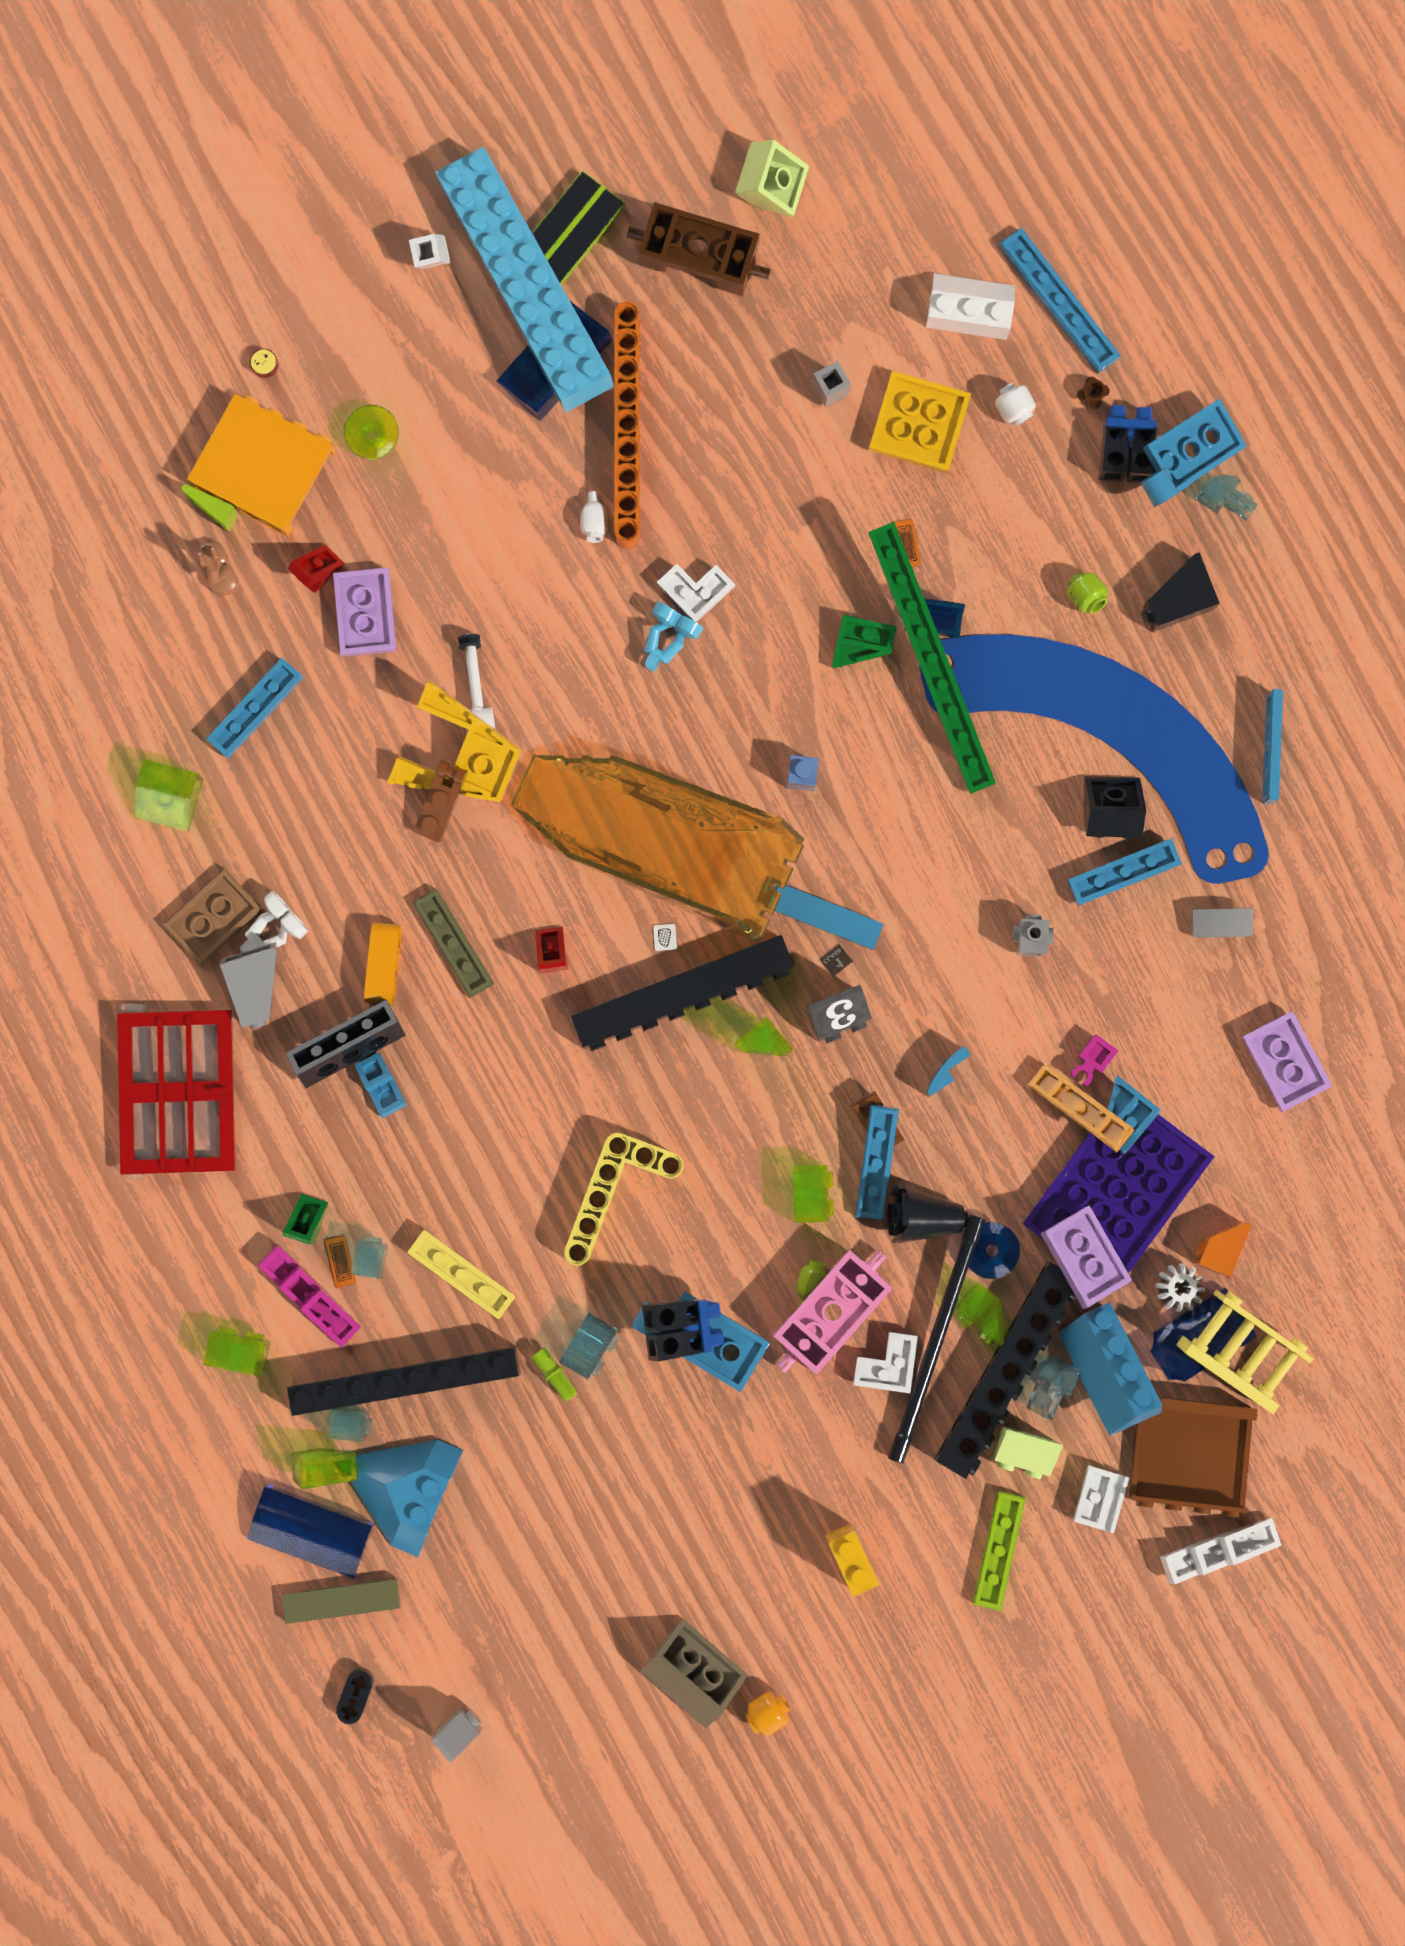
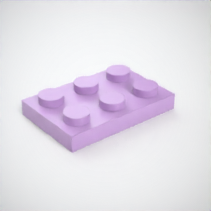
M389 568L333 573L340 655L346 657L396 652L397 644Z
M1293 1011L1241 1037L1280 1112H1284L1332 1087Z
M1090 1205L1040 1233L1083 1309L1092 1306L1132 1281Z

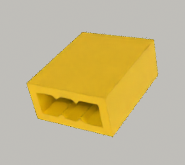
M851 1523L825 1535L853 1597L879 1586L878 1580Z

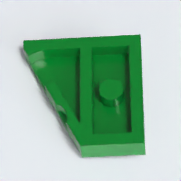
M843 615L831 668L836 669L890 655L897 626Z

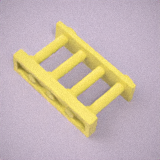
M1216 1289L1214 1295L1224 1302L1198 1339L1194 1338L1191 1342L1182 1336L1176 1345L1194 1360L1274 1414L1280 1405L1272 1399L1274 1395L1273 1390L1298 1356L1309 1363L1313 1361V1358L1306 1353L1308 1347L1296 1338H1293L1290 1342L1240 1306L1243 1301L1228 1291L1224 1295ZM1234 1309L1244 1316L1245 1320L1221 1353H1216L1213 1357L1206 1352L1209 1349L1207 1345ZM1257 1325L1267 1335L1243 1368H1238L1234 1372L1229 1368L1231 1364L1229 1360L1253 1327ZM1278 1340L1288 1347L1289 1350L1263 1385L1260 1383L1256 1387L1250 1383L1253 1379L1251 1375Z

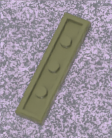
M437 888L413 902V905L470 999L495 985Z
M397 1578L285 1593L282 1595L285 1624L399 1609L401 1607Z

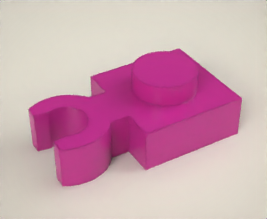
M1094 1034L1078 1056L1084 1063L1073 1068L1070 1076L1073 1078L1079 1071H1083L1086 1074V1079L1082 1085H1089L1093 1079V1071L1096 1070L1101 1074L1118 1050L1097 1034Z

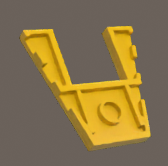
M428 680L417 708L468 729L453 767L468 771L460 794L465 795V797L500 802L522 749L434 682ZM398 756L387 783L407 785L417 789H430L436 771ZM445 777L443 783L452 786L454 780Z

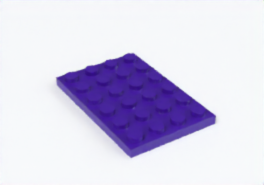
M1159 1114L1125 1155L1119 1150L1115 1152L1089 1132L1021 1224L1044 1240L1040 1233L1090 1205L1126 1271L1129 1273L1215 1156Z

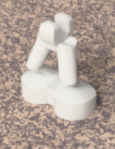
M271 891L264 897V903L268 912L261 914L245 933L248 940L240 947V950L245 952L274 942L280 947L286 944L287 933L300 940L309 932V929L293 913L286 902L276 892ZM273 919H279L281 927L278 936L262 940L260 935L267 923Z

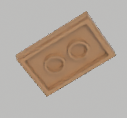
M224 868L162 926L202 967L264 909Z

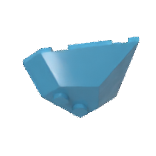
M435 1439L337 1458L336 1460L391 1546L419 1557L430 1531L431 1523L464 1450Z

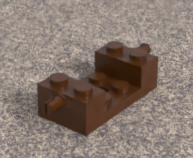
M656 202L653 204L645 231L631 226L628 228L627 238L641 241L638 251V265L663 273H665L666 267L669 266L716 280L717 289L742 297L747 282L752 278V275L766 280L769 279L771 268L756 265L755 257L759 248V233ZM695 240H703L707 246L703 251H695L692 249L691 244Z

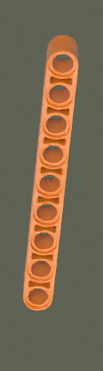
M628 301L618 304L614 313V531L616 542L619 546L626 549L636 546L640 539V318L637 306ZM624 314L634 316V319L630 322H624L620 318ZM628 340L633 342L634 346L630 349H624L620 344ZM625 367H630L634 370L633 374L629 376L622 375L620 371ZM624 394L634 396L633 401L629 403L621 401L620 398ZM628 420L633 422L634 426L629 430H625L620 427V424ZM629 447L635 452L633 455L625 457L620 454V451L623 448ZM625 474H630L635 479L629 484H624L620 481V478ZM624 501H631L635 506L630 511H624L620 508V505ZM624 528H631L635 533L630 538H623L620 532Z

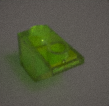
M976 1282L955 1306L959 1311L957 1317L968 1327L974 1324L981 1330L978 1336L988 1345L992 1346L995 1343L1001 1346L1004 1343L1001 1301L980 1282Z

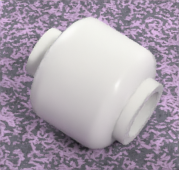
M1011 383L999 390L1001 396L995 400V406L1005 423H1013L1014 426H1017L1034 416L1032 411L1035 410L1036 403L1025 385L1016 387L1014 383Z

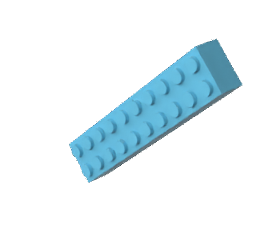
M484 146L435 172L444 194L565 413L613 388L614 385L610 372Z

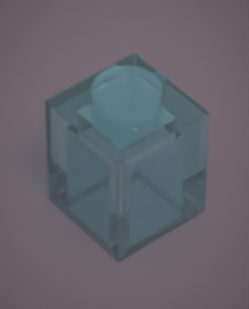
M365 1235L364 1241L357 1240L351 1274L376 1279L383 1278L388 1245L381 1244L382 1238Z
M331 1409L328 1438L363 1442L366 1440V1435H371L373 1418H368L369 1411Z

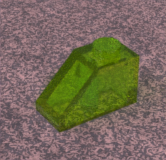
M316 1448L291 1452L293 1481L301 1489L358 1480L355 1451Z

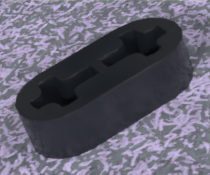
M365 1668L355 1669L346 1680L336 1710L337 1717L344 1724L356 1723L361 1718L366 1707L374 1679L371 1672ZM359 1675H363L364 1682L368 1683V1685L362 1686L359 1694L354 1693L356 1682L353 1681V1678L357 1679ZM352 1698L356 1699L354 1709L358 1713H353L351 1717H347L343 1706L347 1707Z

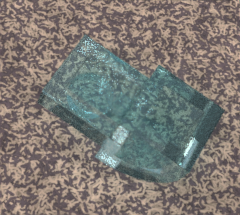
M1219 475L1211 478L1203 485L1195 497L1196 500L1215 513H1218L1224 505L1244 520L1249 518L1258 505L1250 494L1245 491L1239 492L1235 489L1241 479L1231 475Z
M1058 1357L1048 1358L1041 1362L1029 1378L1036 1384L1026 1408L1046 1419L1053 1420L1063 1394L1071 1396L1081 1369Z

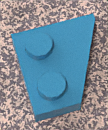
M1117 1076L1114 1081L1108 1110L1134 1129V1132L1119 1151L1125 1155L1161 1112V1109Z

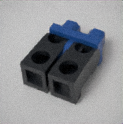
M1122 405L1111 406L1108 417L1103 425L1101 464L1098 480L1123 481L1126 476V482L1140 483L1156 472L1143 449L1144 446L1156 439L1157 421L1153 420L1150 407L1136 408L1135 419L1125 418L1126 407Z
M691 1299L642 1305L645 1331L658 1332L676 1329V1331L645 1334L648 1360L660 1362L712 1352L713 1347L724 1344L722 1330L720 1328L710 1329L709 1319L720 1317L719 1302Z

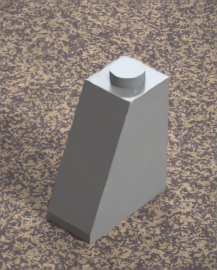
M276 942L221 960L220 967L242 1028L250 1026V1029L261 1027L270 1018L278 949Z

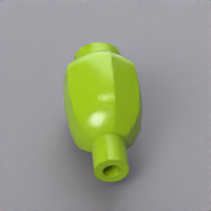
M811 1259L810 1263L802 1268L797 1283V1293L801 1298L798 1307L828 1274L825 1270L827 1264Z

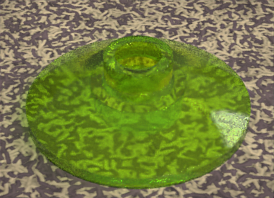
M365 405L357 408L349 415L344 425V439L348 448L355 455L364 459L373 460L386 456L394 449L399 438V427L395 417L390 411L378 405ZM375 431L377 432V437L369 439L368 434Z

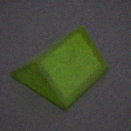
M765 1017L735 1042L734 1052L790 1057L792 1047L772 1022Z

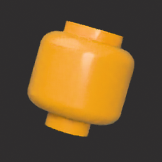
M768 1691L749 1703L746 1718L756 1734L762 1733L763 1735L770 1736L787 1725L789 1721L787 1712L791 1709L783 1695L778 1697L775 1693Z

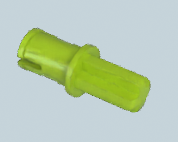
M545 1347L531 1357V1360L545 1376L546 1379L544 1381H549L564 1401H568L576 1395V1389L562 1372L563 1366L559 1367Z

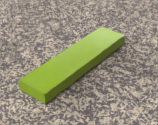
M998 1490L996 1492L972 1601L973 1605L998 1611L1002 1610L1026 1500L1024 1496Z

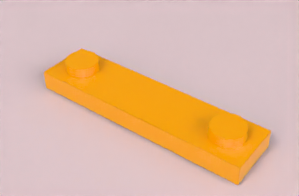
M1046 1063L1043 1064L1027 1084L1032 1090L1115 1152H1118L1134 1132L1130 1125Z

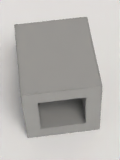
M838 361L813 374L812 385L825 407L849 395L851 383Z

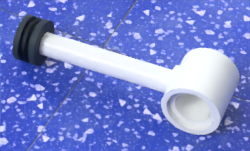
M471 633L458 637V641L460 644L459 649L465 651L473 708L470 711L495 729L492 707H483L476 649L481 647L480 635Z

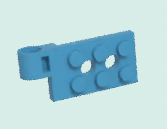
M1221 399L1215 400L1143 447L1156 472L1140 483L1154 507L1169 500L1191 485L1192 482L1247 447ZM1207 430L1213 432L1215 436L1214 444H1211L1206 439ZM1187 443L1191 444L1194 448L1195 454L1193 457L1188 456L1185 451Z
M684 1291L679 1301L697 1298ZM642 1308L631 1324V1327L644 1335L676 1331V1329L658 1332L645 1331ZM721 1313L720 1317L709 1319L710 1329L720 1328L722 1330L724 1344L713 1347L712 1352L685 1356L683 1358L741 1392L770 1342ZM729 1344H733L739 1349V1356L734 1361L726 1360L722 1354L724 1347Z

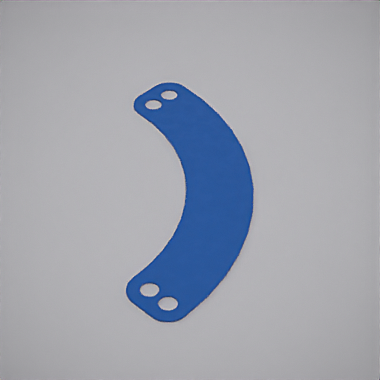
M1005 634L971 635L941 640L946 655L950 656L954 661L952 671L969 713L1011 711L1055 719L1091 734L1126 757L1144 774L1171 811L1184 838L1192 867L1202 880L1212 884H1221L1255 876L1264 869L1268 861L1269 850L1257 811L1242 779L1223 749L1205 727L1174 697L1149 679L1113 659L1078 646L1046 638ZM919 665L927 702L932 709L938 712ZM1247 843L1252 847L1254 855L1250 862L1240 863L1234 858L1233 851L1236 845ZM1220 849L1225 853L1227 861L1224 867L1213 869L1207 864L1206 856L1210 850Z

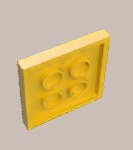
M892 370L868 451L948 474L971 393Z

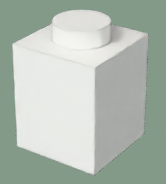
M431 234L409 240L415 268L427 269L451 263L445 235Z

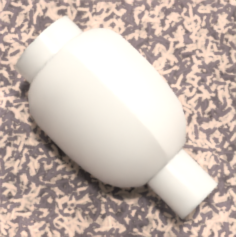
M597 491L588 492V503L583 507L580 519L581 532L586 536V540L591 543L603 541V535L608 530L607 511L599 503V493Z

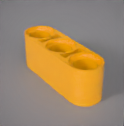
M372 923L364 1003L379 1004L387 1000L391 1006L394 1005L402 936L401 925Z

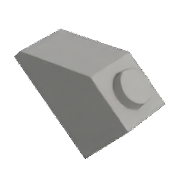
M462 1707L436 1729L431 1741L451 1763L480 1734L482 1728L479 1724H481V1721L471 1709L467 1711Z

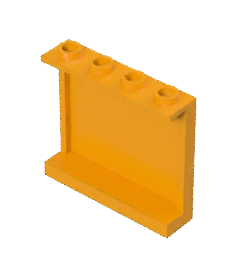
M234 394L189 474L187 481L191 487L233 505L236 511L289 537L293 530L291 523L328 456L330 454L334 456L336 453L331 444L332 440L321 433L314 435L308 432V428L296 420H293L291 423L283 419V414L269 407L266 410L258 406L259 402L248 395L241 397Z

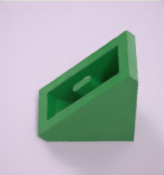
M301 1194L282 1236L314 1245L328 1207V1202Z

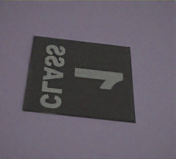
M840 944L820 959L833 977L853 962Z

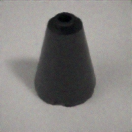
M903 1186L894 1187L890 1196H895L894 1204H888L887 1228L888 1234L895 1237L891 1240L892 1243H905L958 1234L966 1227L969 1215L961 1204Z

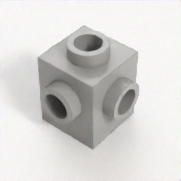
M1025 915V919L1018 921V926H1013L1012 942L1017 943L1016 955L1045 957L1048 954V944L1052 945L1054 938V929L1049 927V920H1042V915ZM1030 932L1035 933L1036 938H1032Z

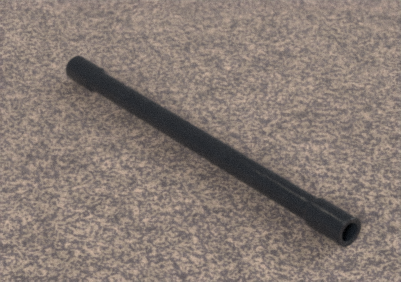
M969 1215L962 1236V1243L908 1404L888 1455L890 1460L904 1464L912 1441V1434L967 1270L986 1219L975 1215Z

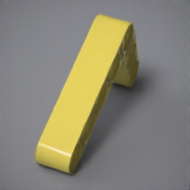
M621 1133L611 1134L605 1141L564 1252L566 1260L572 1265L579 1266L585 1264L591 1257L625 1163L662 1177L673 1179L678 1177L683 1171L684 1165L680 1156ZM615 1138H621L626 1143V1148L621 1154H614L610 1150V1143ZM641 1148H648L652 1152V1160L647 1164H641L637 1161L636 1154ZM667 1158H674L679 1162V1169L674 1174H668L663 1170V1162ZM607 1164L614 1166L616 1170L615 1177L610 1181H605L600 1176L601 1168ZM595 1191L603 1192L606 1197V1202L602 1207L596 1208L590 1203V1196ZM584 1218H591L595 1221L596 1228L593 1233L585 1234L581 1231L580 1223ZM576 1244L582 1245L586 1251V1255L581 1261H575L570 1256V1249Z

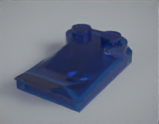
M1224 1287L1219 1290L1224 1295L1228 1292ZM1214 1294L1195 1305L1192 1310H1187L1153 1332L1154 1341L1150 1352L1168 1380H1181L1185 1382L1206 1369V1367L1187 1355L1176 1344L1182 1336L1191 1342L1194 1338L1198 1339L1224 1303ZM1233 1309L1208 1343L1207 1347L1209 1349L1206 1352L1213 1357L1216 1353L1220 1354L1245 1320V1317ZM1254 1329L1250 1331L1240 1347L1247 1345L1256 1337Z

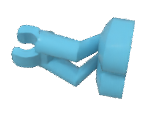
M657 601L651 611L659 623L650 627L644 648L645 653L649 655L645 661V666L653 672L656 671L660 662L668 664L684 646V637L698 639L704 630L701 625L692 619L681 615ZM667 628H674L676 631L674 641L663 651L658 649L660 632Z

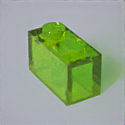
M828 1165L792 1166L794 1223L829 1222V1216H834V1199H828V1188H833V1171H828Z
M219 1326V1330L210 1331L203 1365L258 1377L264 1374L271 1341L263 1340V1334L247 1332L246 1336L235 1334L236 1329Z

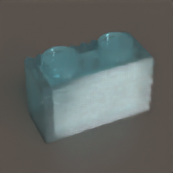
M588 1312L559 1363L587 1380L591 1374L597 1377L605 1364L604 1361L600 1360L606 1350L612 1352L619 1340V1337L615 1335L618 1329Z

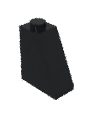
M1200 552L1194 554L1144 604L1142 617L1146 626L1151 627L1152 632L1213 611L1220 604Z

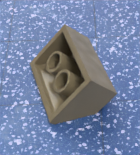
M683 1618L657 1647L640 1670L704 1728H707L723 1714L748 1676Z

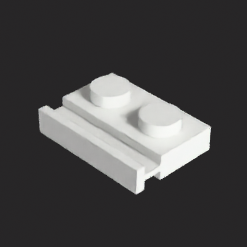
M1088 1465L1072 1520L1114 1533L1129 1477Z

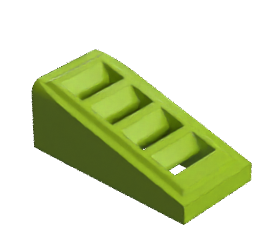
M187 484L182 485L181 490L192 503L228 532L231 530L238 515L233 505Z

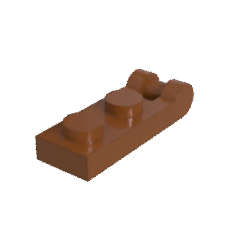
M444 760L440 761L413 832L438 843L441 842L467 777V770L462 768L455 769L450 766V763ZM445 777L454 780L452 786L443 783Z

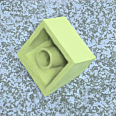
M775 140L751 142L735 194L752 206L793 217L809 165Z
M1000 1426L991 1458L998 1462L997 1467L1009 1471H1014V1467L1025 1469V1475L1041 1479L1042 1474L1046 1476L1051 1475L1063 1445L1055 1440Z

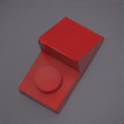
M325 544L293 560L287 569L301 583L315 593L345 563Z

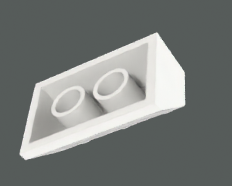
M934 273L926 328L1007 340L1011 329L1015 303V286Z

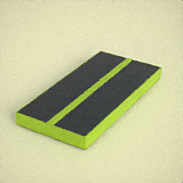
M583 170L532 232L561 286L626 207L624 201Z

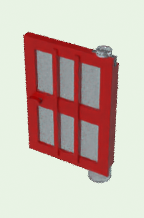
M147 1004L118 1005L120 1175L127 1174V1180H144V1174L236 1171L232 1010L147 1012Z

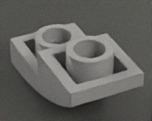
M1253 908L1193 909V938L1253 936Z

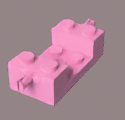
M847 1250L794 1313H791L774 1332L773 1336L784 1345L788 1352L777 1364L784 1373L797 1360L804 1363L817 1375L893 1289L876 1271L881 1263L887 1259L883 1254L877 1260L882 1252L877 1250L872 1258L865 1262L859 1259L852 1251ZM829 1304H837L840 1307L841 1315L838 1319L829 1320L826 1318L825 1308Z

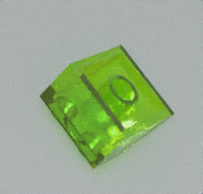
M143 759L135 789L134 817L189 832L204 778L196 772Z

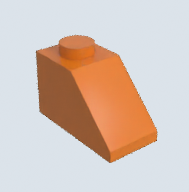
M1241 1222L1204 1237L1203 1242L1198 1241L1193 1252V1256L1196 1257L1194 1264L1224 1277H1231L1252 1224Z

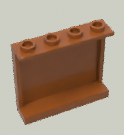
M1159 1397L1162 1403L1161 1413L1137 1423L1135 1426L1129 1498L1135 1500L1137 1506L1153 1508L1154 1503L1165 1504V1509L1182 1511V1506L1193 1507V1512L1210 1514L1211 1509L1222 1510V1515L1229 1517H1239V1512L1248 1513V1509L1245 1508L1252 1422L1253 1420L1257 1421L1258 1409Z

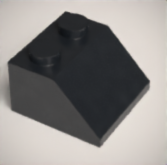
M1085 776L1084 826L1086 836L1096 838H1142L1147 810L1141 779Z

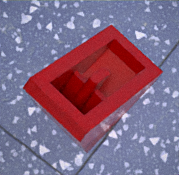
M563 927L535 930L537 961L540 973L569 970Z

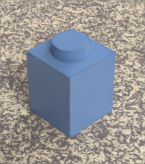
M791 755L787 788L814 791L819 758Z

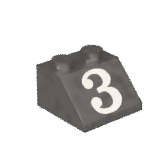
M861 985L809 1005L805 1010L818 1042L825 1039L826 1044L842 1038L840 1033L845 1030L851 1029L852 1033L868 1027L866 1022L872 1018Z

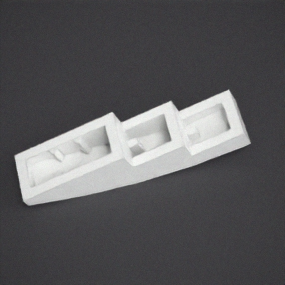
M1267 1518L1160 1556L1169 1584L1175 1585L1197 1575L1208 1574L1227 1565H1236L1282 1545L1273 1519Z

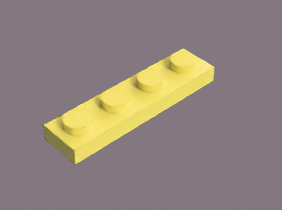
M425 1229L407 1252L498 1320L516 1297Z

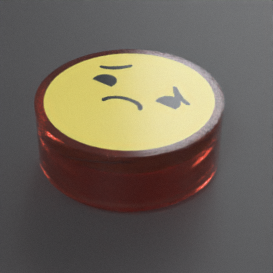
M265 348L258 349L250 357L251 369L258 377L269 378L277 372L279 362L271 350Z

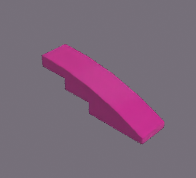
M278 1244L257 1264L279 1286V1289L297 1304L300 1310L340 1347L361 1328L354 1318Z

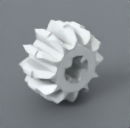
M1179 1263L1177 1271L1173 1265L1167 1266L1169 1275L1163 1272L1159 1274V1277L1165 1280L1164 1284H1155L1156 1288L1164 1289V1292L1157 1295L1158 1299L1162 1300L1168 1297L1164 1306L1171 1308L1175 1303L1176 1312L1182 1311L1183 1304L1187 1310H1192L1191 1300L1196 1303L1202 1301L1196 1295V1292H1205L1204 1287H1197V1283L1201 1282L1203 1277L1196 1276L1192 1278L1196 1269L1190 1267L1186 1271L1185 1264ZM1176 1282L1185 1283L1182 1286L1186 1287L1184 1293L1178 1292L1176 1294L1175 1290H1178V1288H1174Z

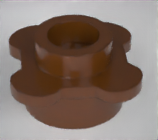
M1088 377L1083 389L1078 390L1077 398L1080 401L1089 403L1092 409H1098L1101 406L1102 399L1109 395L1110 389L1095 377ZM1091 391H1095L1096 394L1092 395Z

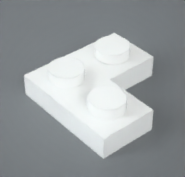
M678 564L657 581V586L688 618L696 623L735 587L732 580L717 565L697 583Z
M888 1332L885 1360L857 1356L853 1385L910 1393L918 1336Z

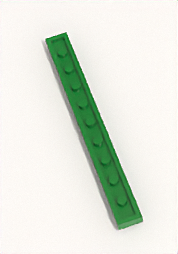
M895 522L869 531L868 534L969 793L972 794L996 784V781Z

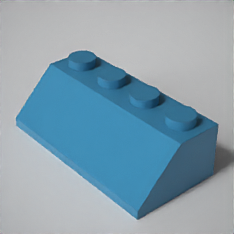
M1110 1302L1083 1314L1058 1332L1108 1436L1161 1413L1162 1403Z

